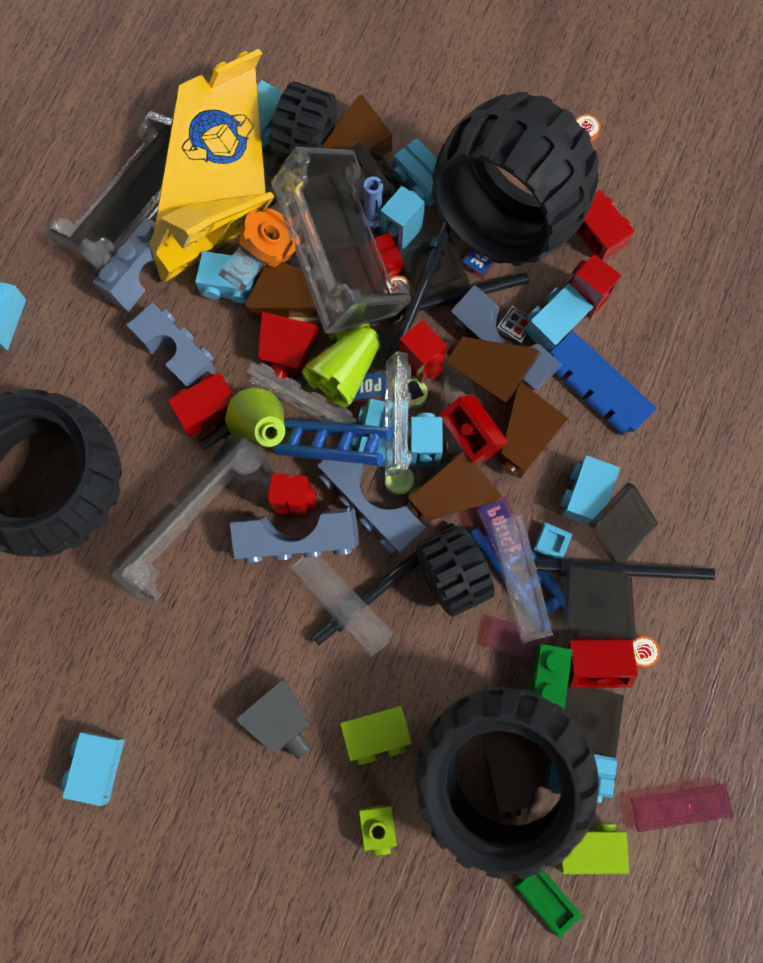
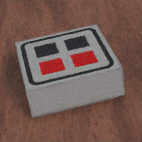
M512 305L497 326L498 333L520 346L528 333L523 329L530 322L526 318L528 315Z

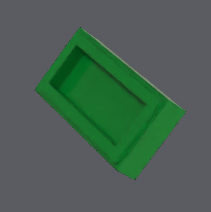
M544 869L537 875L520 878L514 883V886L559 939L583 916Z

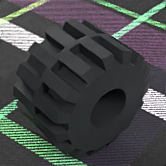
M295 81L290 82L279 99L273 118L271 148L274 155L312 167L317 166L323 158V144L334 130L336 120L335 94Z
M460 524L416 545L418 560L425 580L440 606L450 617H454L495 596L493 579L486 561L472 536Z

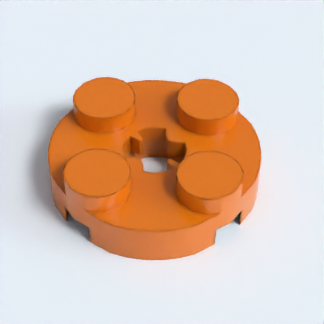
M267 208L264 212H256L258 209H254L248 213L241 224L240 245L244 249L249 250L258 259L265 261L269 266L276 267L281 262L287 261L295 252L298 246V237L294 238L292 223L281 213ZM267 232L272 235V239L266 236Z

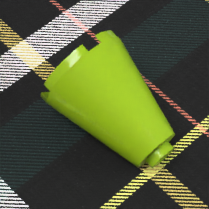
M368 326L356 327L306 364L302 370L305 380L314 390L319 387L325 392L322 397L338 407L346 408L352 404L380 346L378 334Z
M249 387L239 391L231 398L225 414V422L229 432L237 441L246 445L272 447L282 441L285 435L284 411L281 402L272 392L257 387Z

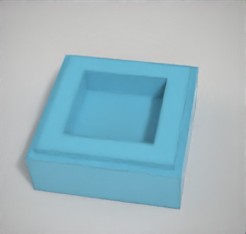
M544 523L533 552L558 561L559 558H564L572 533Z

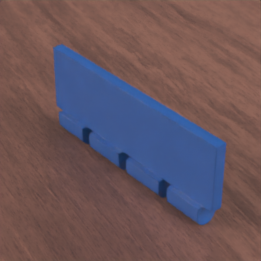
M574 331L550 352L562 364L555 374L562 378L569 372L571 375L565 383L581 398L589 391L592 395L587 399L586 403L602 418L609 411L614 414L607 422L621 436L628 429L634 432L657 409Z

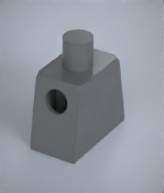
M286 680L280 681L236 718L238 723L273 754L278 753L286 746L298 760L312 748L301 734L310 725V722Z

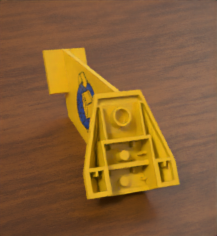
M260 49L250 53L245 51L229 63H219L212 70L213 75L209 83L201 74L180 84L178 87L155 229L149 242L160 279L163 283L198 263L201 259L202 251L213 253L241 234V224L248 213L254 209H258L256 212H264L274 198L271 192H265L255 67L262 55Z

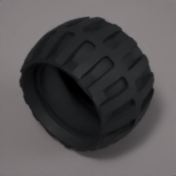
M515 92L509 95H499L480 104L458 122L438 154L433 170L431 191L432 198L436 201L437 212L440 218L449 226L451 233L458 240L460 239L468 245L471 251L488 257L495 263L523 266L546 258L557 251L576 233L587 216L596 194L599 160L597 150H593L590 142L591 136L586 128H582L574 119L575 116L566 108L562 109L552 103V99L542 95L537 97L528 95V92ZM498 167L517 178L532 195L509 181Z
M40 389L19 390L18 394L11 392L0 394V463L14 445L32 435L50 432L70 436L78 455L76 479L67 496L50 511L31 518H9L0 505V551L23 557H47L60 554L68 548H77L89 540L88 535L96 528L101 529L109 519L107 513L111 505L117 504L121 491L119 479L122 476V467L115 442L106 426L92 411L62 394L48 393Z
M493 687L471 693L450 705L432 724L423 740L416 763L415 784L418 789L417 803L423 820L431 825V836L441 849L447 848L456 856L457 863L467 869H470L472 866L487 872V877L503 879L506 874H518L519 878H526L539 874L547 866L554 867L558 865L583 840L595 815L599 795V777L595 756L585 733L561 706L530 690ZM495 730L519 733L538 744L555 764L562 786L559 801L546 816L527 825H503L484 818L468 804L458 785L455 762L459 748L473 736Z

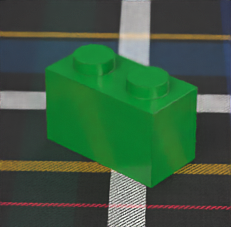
M539 644L535 645L529 690L540 694V696L555 704L557 703L563 709L565 708L572 649Z

